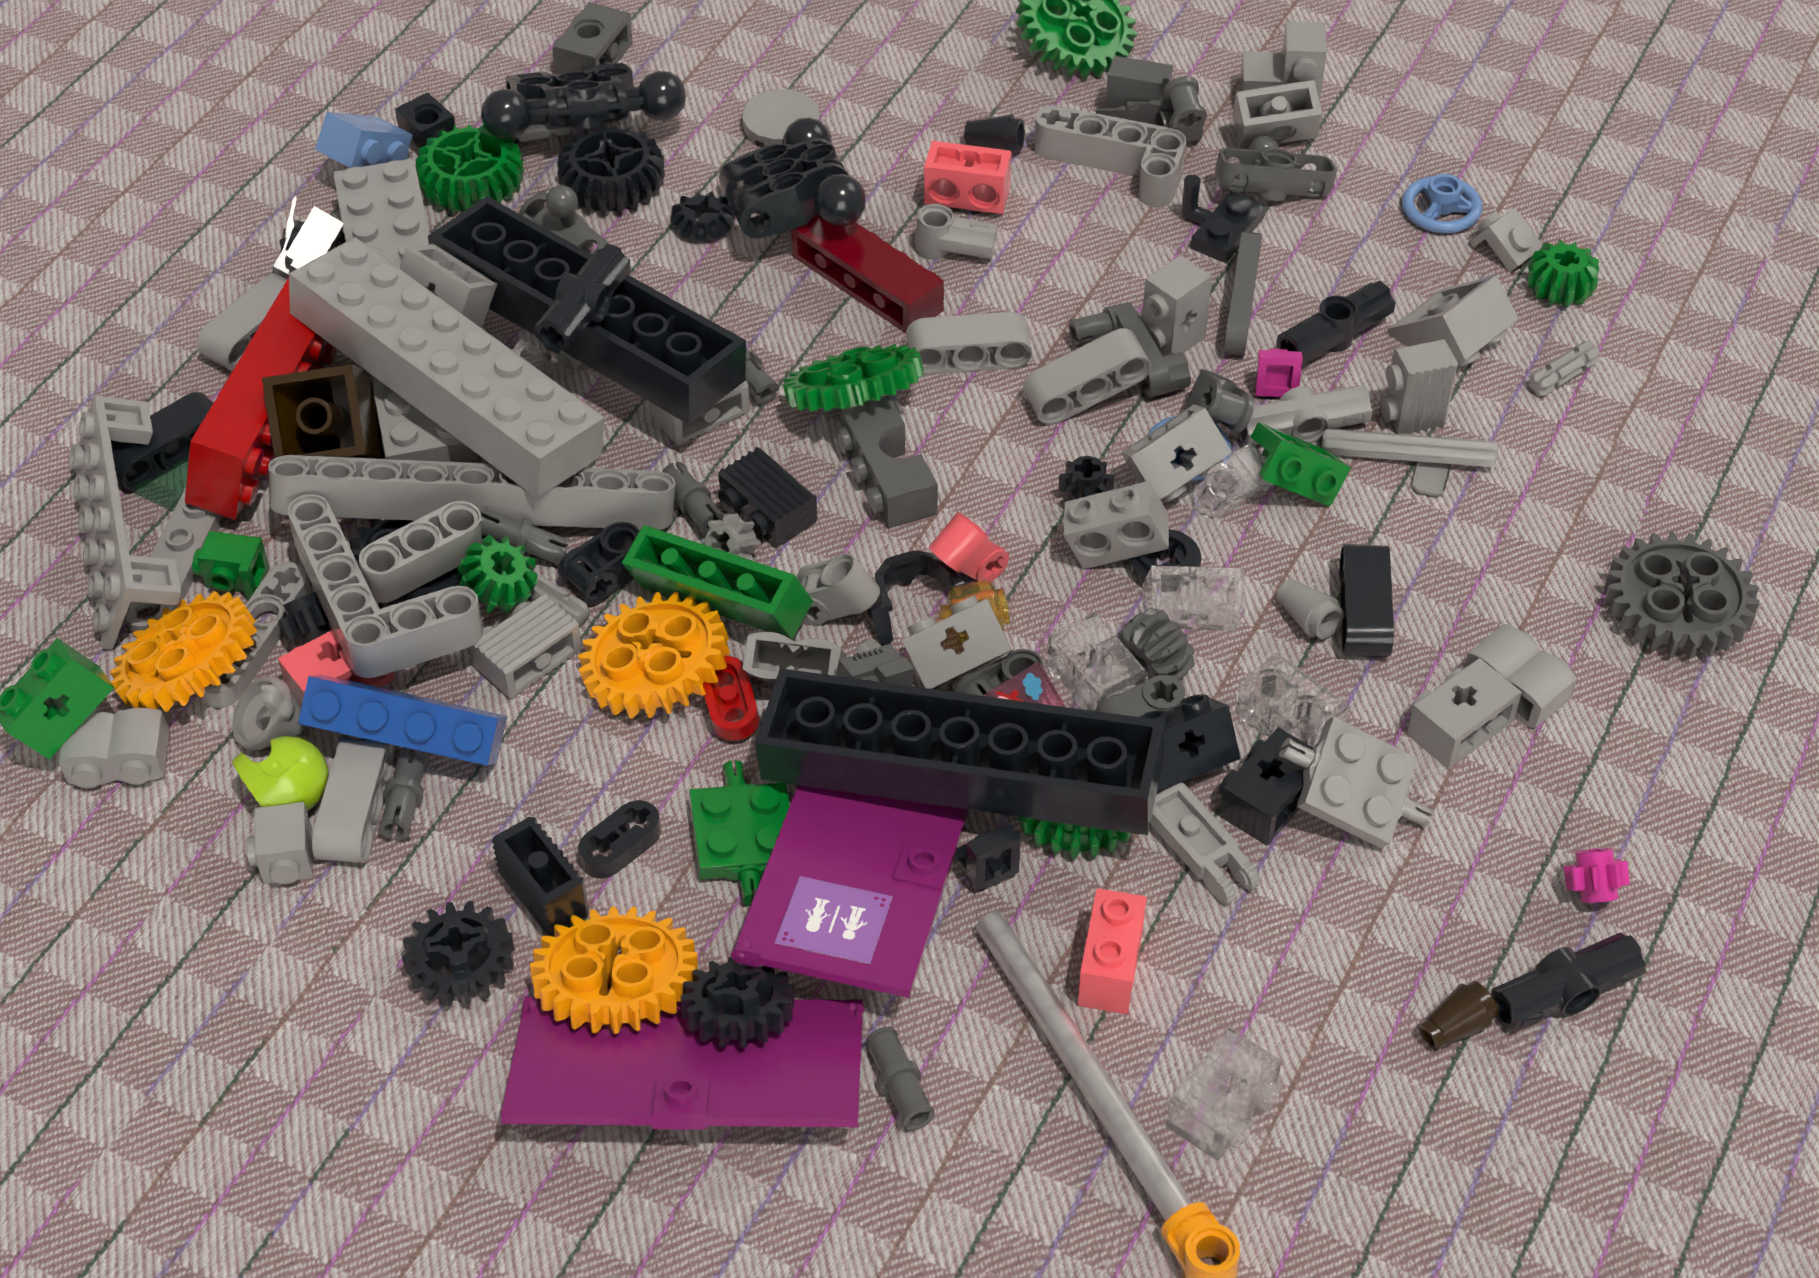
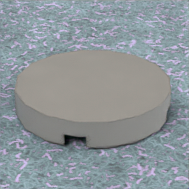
M789 89L763 92L750 99L743 108V131L750 141L755 143L756 139L764 143V147L771 144H783V135L788 125L798 118L810 117L819 120V108L812 98L801 92Z

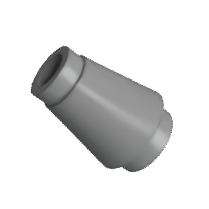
M1294 579L1285 581L1277 591V601L1282 604L1284 609L1308 636L1325 639L1333 635L1340 627L1344 612L1339 607V602L1336 598L1298 583Z

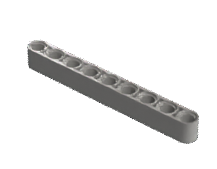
M284 455L274 458L268 465L270 508L282 515H288V506L295 498L302 495L315 494L324 497L328 501L335 517L415 521L448 503L466 501L478 507L480 513L483 507H487L489 510L521 522L523 518L532 521V525L606 528L616 522H628L637 526L639 530H641L643 525L661 530L669 527L673 521L676 482L671 475L660 471L583 468L539 498H536L492 464Z

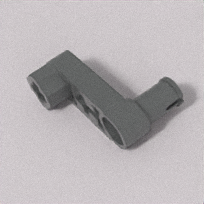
M1130 302L1105 307L1102 313L1069 320V334L1075 346L1094 341L1120 328H1127L1133 331L1151 362L1150 373L1144 380L1137 383L1145 397L1151 398L1167 394L1170 391L1190 387L1191 375L1185 355L1179 352L1162 356L1137 310L1134 309Z

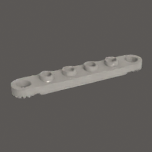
M186 488L150 557L176 559L182 592L178 604L182 599H185L196 577L192 569L195 551L198 548H202L209 531H219L225 519V516L185 503ZM130 602L124 619L130 632L146 630L149 627L147 624L148 619L137 618V616H140V611L144 613L145 608H147V611L150 610V607H152V610L157 608L159 612L152 618L158 620L162 617L164 608L167 607L173 611L178 607V604L175 606Z

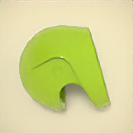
M280 736L271 739V753L264 761L254 762L242 752L232 760L237 773L261 807L304 802L308 811L315 807L323 797L329 777L327 763L319 749L300 737Z

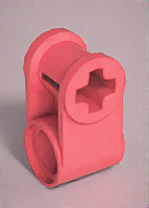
M960 512L953 516L928 547L953 570L959 573L963 572L983 584L995 580L1004 571L1009 561V554L1002 547L988 539L989 536L978 525Z

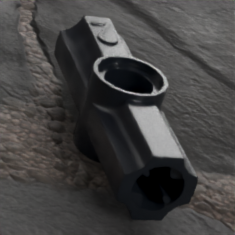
M606 244L602 249H597L577 274L566 273L562 277L556 289L555 301L535 325V337L544 344L547 350L560 354L563 349H569L590 322L600 323L604 320L611 305L612 294L631 271L630 259L622 253L620 247Z
M1379 280L1376 283L1365 285L1346 297L1336 295L1325 298L1321 301L1318 313L1277 336V348L1302 352V365L1326 351L1341 352L1347 350L1352 344L1353 335L1394 312L1395 300L1391 296L1390 288Z
M1622 932L1576 952L1570 947L1557 949L1545 956L1533 971L1491 989L1490 995L1494 999L1499 1011L1496 1018L1503 1028H1509L1514 1032L1559 1011L1565 1016L1578 1014L1590 1007L1602 992L1643 975L1646 964L1643 960L1639 944L1632 935L1626 936Z

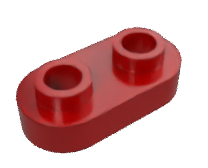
M723 656L727 667L726 669L715 670L718 678L717 683L704 682L702 684L706 693L704 696L716 734L726 740H742L755 732L759 725L760 717L748 674L742 669L743 662L733 656Z

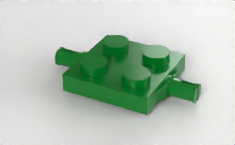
M731 760L723 765L726 786L689 789V807L699 880L727 878L740 881L743 895L742 901L745 905L751 906L752 893L754 899L760 879H762L790 805L786 783L746 784L743 763L735 760L733 771Z

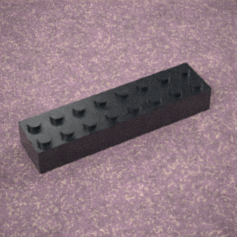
M488 196L428 235L429 245L435 244L496 283L497 286L489 309L535 335L536 323L555 301L556 289L562 277L566 273L577 274L592 256L591 253ZM630 275L626 276L612 294L611 305L604 320L600 323L590 322L569 349L562 350V352L688 425L746 380V340Z
M780 668L755 741L761 780L1148 835L1164 761L1165 721Z

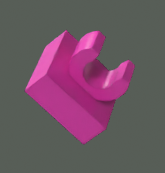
M1270 348V350H1259L1255 396L1282 397L1290 389L1300 387L1302 352Z

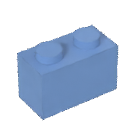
M326 112L315 150L349 168L388 163L393 160H406L413 135L379 117Z

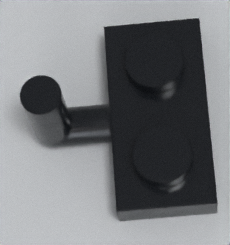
M1188 175L1184 178L1181 213L1184 218L1201 225L1191 238L1190 249L1227 263L1239 249L1241 232H1253L1264 219L1266 205L1230 191L1212 212L1198 206L1200 178L1196 175Z

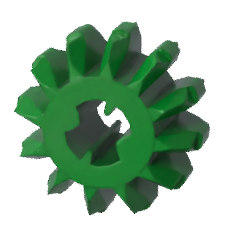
M1560 239L1555 245L1543 243L1541 249L1534 251L1533 257L1530 258L1527 276L1528 288L1535 291V299H1548L1550 306L1556 302L1562 303L1566 308L1572 302L1583 305L1586 298L1592 296L1597 288L1600 269L1598 266L1599 259L1591 256L1590 248H1578L1577 241L1571 245L1565 244Z
M489 534L486 538H483L481 544L473 542L468 547L465 558L461 559L458 566V575L462 577L459 585L468 587L477 594L478 602L481 601L486 604L487 614L494 611L495 607L498 606L507 615L513 610L515 605L518 606L522 602H527L531 595L530 591L534 590L538 580V575L533 572L536 567V558L524 557L523 555L526 551L525 544L516 548L511 546L508 535L502 538L500 543H497Z

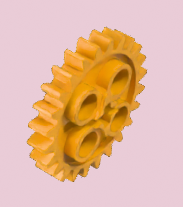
M214 591L206 600L200 593L190 604H187L185 599H182L175 610L171 611L167 607L164 608L160 619L149 618L147 620L149 627L146 630L134 631L133 635L136 637V640L121 646L125 654L117 656L113 660L117 667L110 670V674L114 678L111 683L128 708L132 706L133 708L158 709L161 706L167 712L175 701H179L182 706H185L191 695L196 693L200 698L203 697L205 687L209 684L219 686L221 684L219 677L223 673H234L236 670L232 666L233 662L246 659L247 655L243 649L254 645V641L250 636L257 633V629L253 625L256 620L238 596L233 598L230 592L220 597L218 592Z
M656 592L652 602L646 603L639 596L636 600V607L630 609L627 605L620 604L621 614L617 617L606 613L604 618L607 625L605 627L593 626L591 628L595 638L583 640L582 644L586 652L578 655L582 665L578 670L590 698H595L601 709L609 705L613 715L619 714L625 708L629 718L633 719L640 709H645L648 718H652L658 707H663L667 714H671L673 709L672 703L679 701L682 705L689 706L688 695L691 693L704 696L706 693L702 684L704 682H718L715 670L726 669L727 665L723 656L729 655L730 649L727 644L729 637L724 623L721 621L717 610L711 611L707 601L698 604L696 598L690 595L682 602L678 592H674L667 601H663L660 592Z
M611 906L608 916H600L595 909H592L589 913L590 919L585 921L573 915L571 916L570 928L556 924L554 926L555 937L542 936V948L533 950L534 962L530 963L531 981L535 999H541L542 1010L548 1011L553 1009L554 1020L557 1022L571 1016L572 1029H577L585 1022L591 1023L592 1033H597L603 1024H610L613 1033L618 1034L623 1023H629L637 1031L640 1030L641 1019L647 1018L651 1022L658 1024L660 1023L661 1010L671 1014L677 1013L676 1001L681 1002L683 983L693 981L692 972L695 969L698 970V958L695 952L694 940L686 939V929L684 927L673 929V919L670 917L657 923L656 911L653 910L645 916L639 917L637 916L636 907H631L626 915H619L617 908ZM621 945V954L617 955L618 949ZM612 982L611 989L608 993V983Z

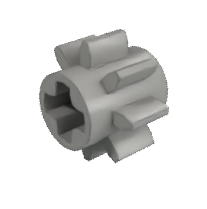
M734 513L724 514L723 521H709L708 526L710 530L706 537L701 540V543L754 561L751 554L756 546L761 544V541L757 540L756 534L753 531L755 523L753 521L739 523V515Z

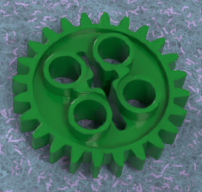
M1018 0L1020 3L1015 13L1020 15L1016 25L1025 28L1021 38L1033 41L1029 48L1030 51L1041 50L1043 52L1040 59L1041 62L1052 59L1054 61L1053 70L1055 71L1063 65L1067 68L1068 76H1072L1076 69L1080 71L1083 79H1087L1091 71L1097 78H1100L1104 71L1109 72L1114 56L1127 58L1135 45L1133 40L1137 32L1132 28L1136 23V19L1127 17L1131 7L1120 6L1119 2L1121 0Z
M896 344L882 348L881 345L875 346L872 349L870 347H858L844 351L838 356L828 355L827 359L823 361L814 360L812 365L799 367V371L789 373L790 377L784 378L783 388L787 404H790V408L797 407L798 411L807 408L809 412L823 408L824 411H829L834 407L837 409H848L861 406L868 400L879 401L881 400L880 396L896 395V390L910 388L909 384L919 382L918 378L923 377L924 370L920 352L916 351L915 347L908 349V345L897 348Z

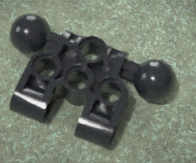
M621 62L585 66L582 68V72L550 74L547 71L515 74L506 76V89L494 91L485 99L481 109V120L489 134L499 139L511 140L521 136L530 124L544 125L547 129L561 127L592 129L610 121L627 120L628 112L642 110L646 116L653 120L667 121L677 117L685 107L687 95L680 78L668 71L650 73L645 76L638 87H634L632 70Z
M810 117L798 118L789 124L783 135V144H771L746 153L725 164L720 170L719 183L727 200L733 205V213L742 231L750 238H765L807 224L817 214L822 220L833 226H850L860 219L866 207L865 190L861 183L850 177L837 156L835 146L832 145L831 133L827 126L819 120ZM741 180H744V186L737 188L736 183ZM757 210L758 215L751 218V212Z

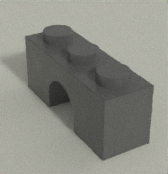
M890 395L881 397L879 401L871 400L861 406L840 409L841 427L836 429L837 442L843 454L849 453L851 457V466L856 481L859 484L864 482L872 512L874 514L880 513L888 529L938 515V484L922 454L904 459L896 458L905 455V423Z

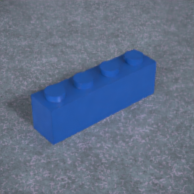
M326 675L308 676L298 724L488 766L498 761L507 716Z

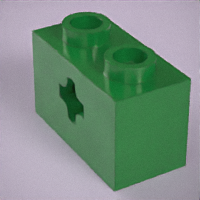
M56 638L47 649H43L34 657L30 668L18 682L6 688L0 695V724L5 732L50 760L114 689V686L100 666L59 638Z

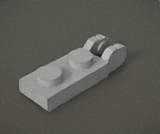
M1183 782L1170 786L1156 794L1150 822L1151 826L1199 879H1204L1208 891L1217 898V901L1227 905L1236 898L1232 882L1229 881V878H1226L1220 867L1228 864L1232 876L1248 891L1260 885L1261 878L1257 868L1254 867V864L1250 863V860L1240 850L1241 845Z

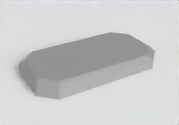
M1418 461L1411 487L1417 493L1437 497L1444 494L1452 464Z

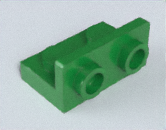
M1258 422L1250 438L1264 448L1261 455L1267 458L1259 472V476L1264 481L1327 506L1332 505L1351 467L1324 448Z

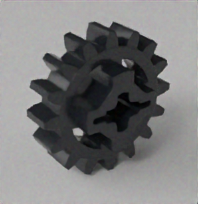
M468 901L463 910L456 911L454 904L448 902L445 908L446 913L439 915L433 909L427 911L429 918L427 924L413 922L414 937L404 938L403 945L406 954L402 956L405 972L409 976L411 987L413 989L422 987L424 998L427 1001L435 998L437 994H441L444 1006L449 1007L454 997L461 996L463 1003L467 1006L471 1005L472 994L479 992L486 999L490 997L491 994L488 986L490 983L493 982L497 985H504L506 983L504 970L513 969L514 960L512 952L515 951L512 933H508L506 920L503 917L494 920L491 907L487 906L480 913H476L473 901Z
M729 957L728 963L721 965L715 961H710L707 973L695 969L692 972L693 981L683 983L681 1011L682 1018L687 1020L688 1031L700 1030V1040L704 1042L714 1036L718 1037L719 1047H725L730 1040H738L741 1048L747 1047L748 1040L754 1038L761 1043L768 1042V1031L781 1034L784 1032V1022L792 1021L794 986L788 984V974L786 972L775 974V968L753 967L738 964L732 957Z

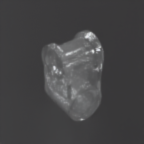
M1253 442L1243 446L1227 459L1213 466L1206 473L1205 479L1193 489L1191 502L1194 509L1200 515L1211 519L1222 517L1244 502L1257 498L1274 485L1264 481L1259 476V472L1266 459L1261 455Z

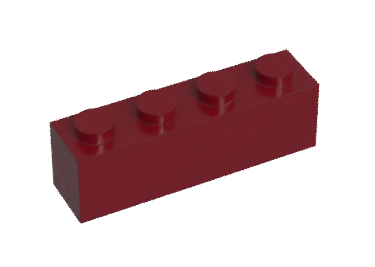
M817 214L807 224L791 230L793 258L905 334L907 327L915 320L936 317L944 311V280L933 271L927 270L912 260L906 253L897 250L882 240L876 233L868 231L858 223L854 222L850 226L836 227L822 220Z

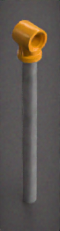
M994 911L983 916L976 925L978 933L1163 1216L1165 1223L1161 1228V1235L1183 1267L1182 1277L1237 1278L1240 1258V1243L1237 1236L1229 1228L1218 1223L1204 1202L1192 1203L1002 913ZM1205 1257H1214L1216 1259H1219L1222 1263L1218 1265H1207L1203 1263L1200 1259Z

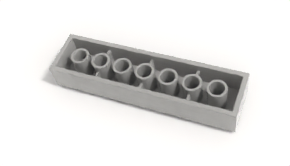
M354 237L289 273L291 315L534 497L539 498L601 457L605 417L358 238Z

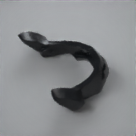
M917 550L891 556L883 561L875 573V582L880 587V594L876 603L867 609L873 630L882 643L894 640L889 612L893 611V606L888 596L890 586L896 581H901L904 585L911 584L917 575H929L945 584L956 595L958 602L974 595L978 602H980L976 582L970 578L960 579L951 567L933 553Z

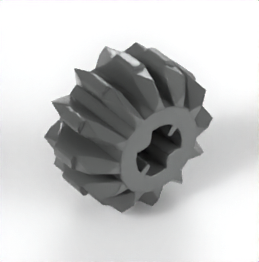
M1149 608L1145 612H1140L1124 624V628L1117 633L1120 643L1118 649L1125 656V664L1129 665L1134 671V676H1139L1143 682L1157 675H1170L1181 680L1195 666L1193 657L1195 652L1194 648L1187 642L1188 635L1182 633L1178 622H1172L1167 613L1163 611L1158 612Z

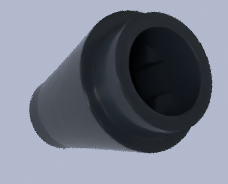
M1013 114L975 121L968 120L964 131L966 144L978 147L1011 151V154L1013 150L1021 151L1025 140L1023 119L1015 118Z

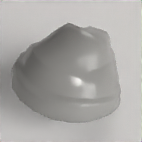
M265 676L251 683L242 693L233 715L232 731L235 740L245 749L261 750L271 747V739L280 736L296 737L306 729V725L298 724L301 706L294 693L283 680L274 676Z

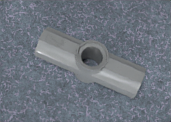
M1365 385L1315 394L1311 388L1306 386L1296 387L1287 391L1277 402L1254 406V411L1248 425L1238 432V436L1243 445L1258 444L1250 437L1257 423L1260 422L1306 442L1314 443L1323 438V433L1326 429L1371 421L1372 407L1370 394Z

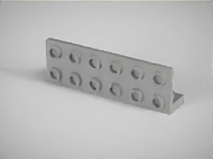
M94 395L89 413L83 412L79 423L80 440L78 444H72L70 448L69 469L76 473L73 497L74 501L80 502L81 506L78 516L79 533H85L86 538L83 547L84 565H89L91 571L88 579L89 598H95L96 604L93 613V630L100 632L102 649L113 650L130 602L177 606L182 592L176 559L129 555L111 441L149 445L153 430L148 402Z

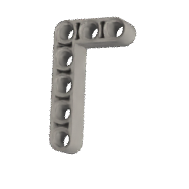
M307 494L295 498L289 504L288 516L295 548L346 660L356 675L364 678L379 677L469 648L481 639L483 630L478 597L472 589L465 586L448 587L379 609L328 501L322 496Z

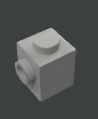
M304 802L254 808V836L247 837L246 848L249 865H258L263 884H289L296 880L314 878L313 831Z

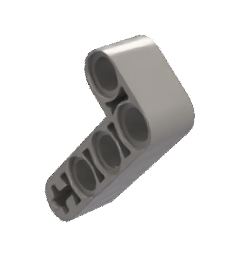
M1046 106L1036 112L1034 150L1040 157L1140 177L1139 198L1141 202L1151 207L1167 206L1173 201L1183 175L1186 137L1179 130L1060 106Z

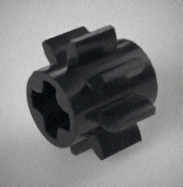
M1081 456L1073 462H1066L1065 473L1059 474L1058 491L1066 493L1067 502L1114 490L1115 477L1112 474H1106L1107 462H1101L1092 456Z
M316 592L283 604L287 616L279 619L278 622L286 640L297 637L300 646L332 630Z

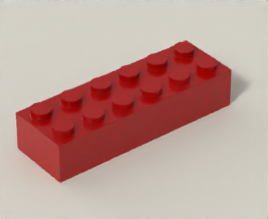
M289 277L190 443L185 503L233 520L237 519L244 505L251 506L259 490L260 481L258 480L261 475L268 476V465L274 459L262 378L323 369L324 363L331 365L337 352V348L290 314Z

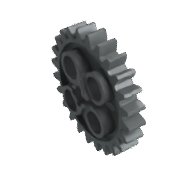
M1673 531L1669 532L1667 541H1662L1656 533H1651L1648 544L1636 538L1632 549L1623 546L1619 558L1614 557L1604 586L1607 588L1605 602L1612 604L1610 616L1622 617L1619 627L1621 630L1635 628L1636 633L1633 640L1636 642L1646 637L1651 639L1650 650L1655 651L1661 644L1667 645L1669 655L1674 657L1678 648H1684L1689 658H1694L1697 648H1701L1707 656L1711 657L1716 645L1724 651H1729L1732 641L1740 643L1743 640L1745 632L1751 630L1760 603L1759 600L1755 599L1759 587L1750 584L1753 576L1751 571H1740L1743 562L1741 558L1726 559L1729 550L1727 547L1715 552L1711 549V539L1708 538L1701 545L1695 544L1693 534L1689 533L1685 541H1679Z

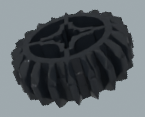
M616 124L613 128L600 126L599 130L595 131L585 129L584 136L573 135L571 143L563 144V151L558 155L557 161L559 185H566L572 188L577 194V208L586 207L589 214L601 210L605 216L610 211H618L622 215L624 209L630 208L637 211L639 203L650 204L651 196L659 195L660 187L664 184L665 178L664 156L661 153V149L657 146L656 139L648 138L646 131L635 133L633 126L620 129L618 124Z

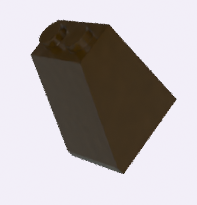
M349 364L262 378L274 458L284 455L384 459L371 374L366 370Z

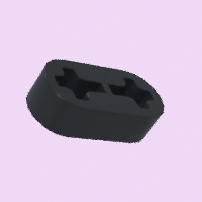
M630 801L588 831L580 839L578 845L581 867L584 872L593 878L611 877L652 847L658 841L661 834L660 818L656 807L647 801ZM635 822L638 824L630 828V823ZM647 822V827L642 828L639 826ZM598 850L601 853H605L610 850V855L605 857L602 854H597L593 857V852Z

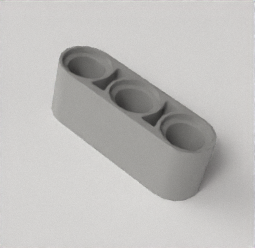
M276 273L267 275L206 324L198 335L196 343L199 354L233 371L287 279Z
M1016 312L921 318L912 322L906 331L908 349L915 347L916 351L920 352L924 370L923 374L926 375L1014 369L1027 364L1033 354L1026 318Z
M1120 328L1034 370L1025 378L1023 391L1040 422L1052 425L1062 422L1141 382L1150 373L1151 362L1133 331L1127 328Z
M466 501L448 503L364 547L359 555L360 570L375 601L378 603L393 601L457 568L461 559L465 558L468 547L473 542L479 544L482 542L481 513L478 507Z
M342 738L339 741L314 825L312 851L315 859L366 863L368 861L385 802V785L392 776L394 764L392 744L351 738Z

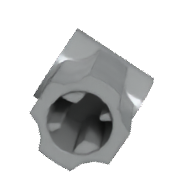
M925 205L920 208L917 215L915 249L918 254L929 259L943 258L950 252L992 260L998 226L997 224L954 217L953 212L944 205Z

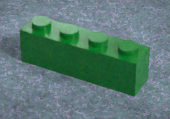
M646 525L642 526L622 562L642 589L653 593L660 592L662 596L668 598L674 592H678L682 602L688 596H694L698 604L707 601L711 611L717 610L720 616L766 632L784 635L793 640L813 603L812 598L794 574Z

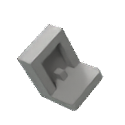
M1515 207L1502 217H1500L1497 211L1476 225L1480 233L1469 241L1474 248L1483 240H1486L1509 272L1530 258L1534 251H1539L1542 247L1540 240Z

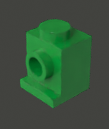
M214 531L208 532L202 548H198L195 551L192 561L193 573L203 576L206 588L224 592H243L247 600L251 598L270 568L262 538Z

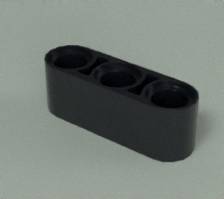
M193 392L150 415L153 433L149 445L111 441L117 480L126 489L138 491L189 462L191 440L213 402L205 394Z
M1342 544L1339 565L1340 608L1344 612L1341 623L1342 653L1346 655L1390 657L1394 639L1389 546Z

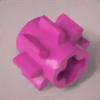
M1594 848L1576 851V863L1564 866L1566 890L1579 891L1580 902L1582 903L1619 899L1618 888H1621L1623 885H1630L1628 862L1620 861V859L1614 860L1613 848Z

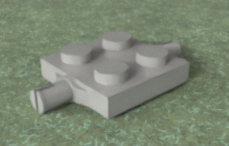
M1336 717L1325 721L1319 741L1312 750L1293 741L1291 738H1287L1281 746V749H1283L1279 752L1281 758H1285L1304 768V786L1297 807L1379 848L1391 844L1398 819L1401 816L1423 828L1432 819L1430 817L1433 815L1432 808H1428L1409 798V784L1418 758Z

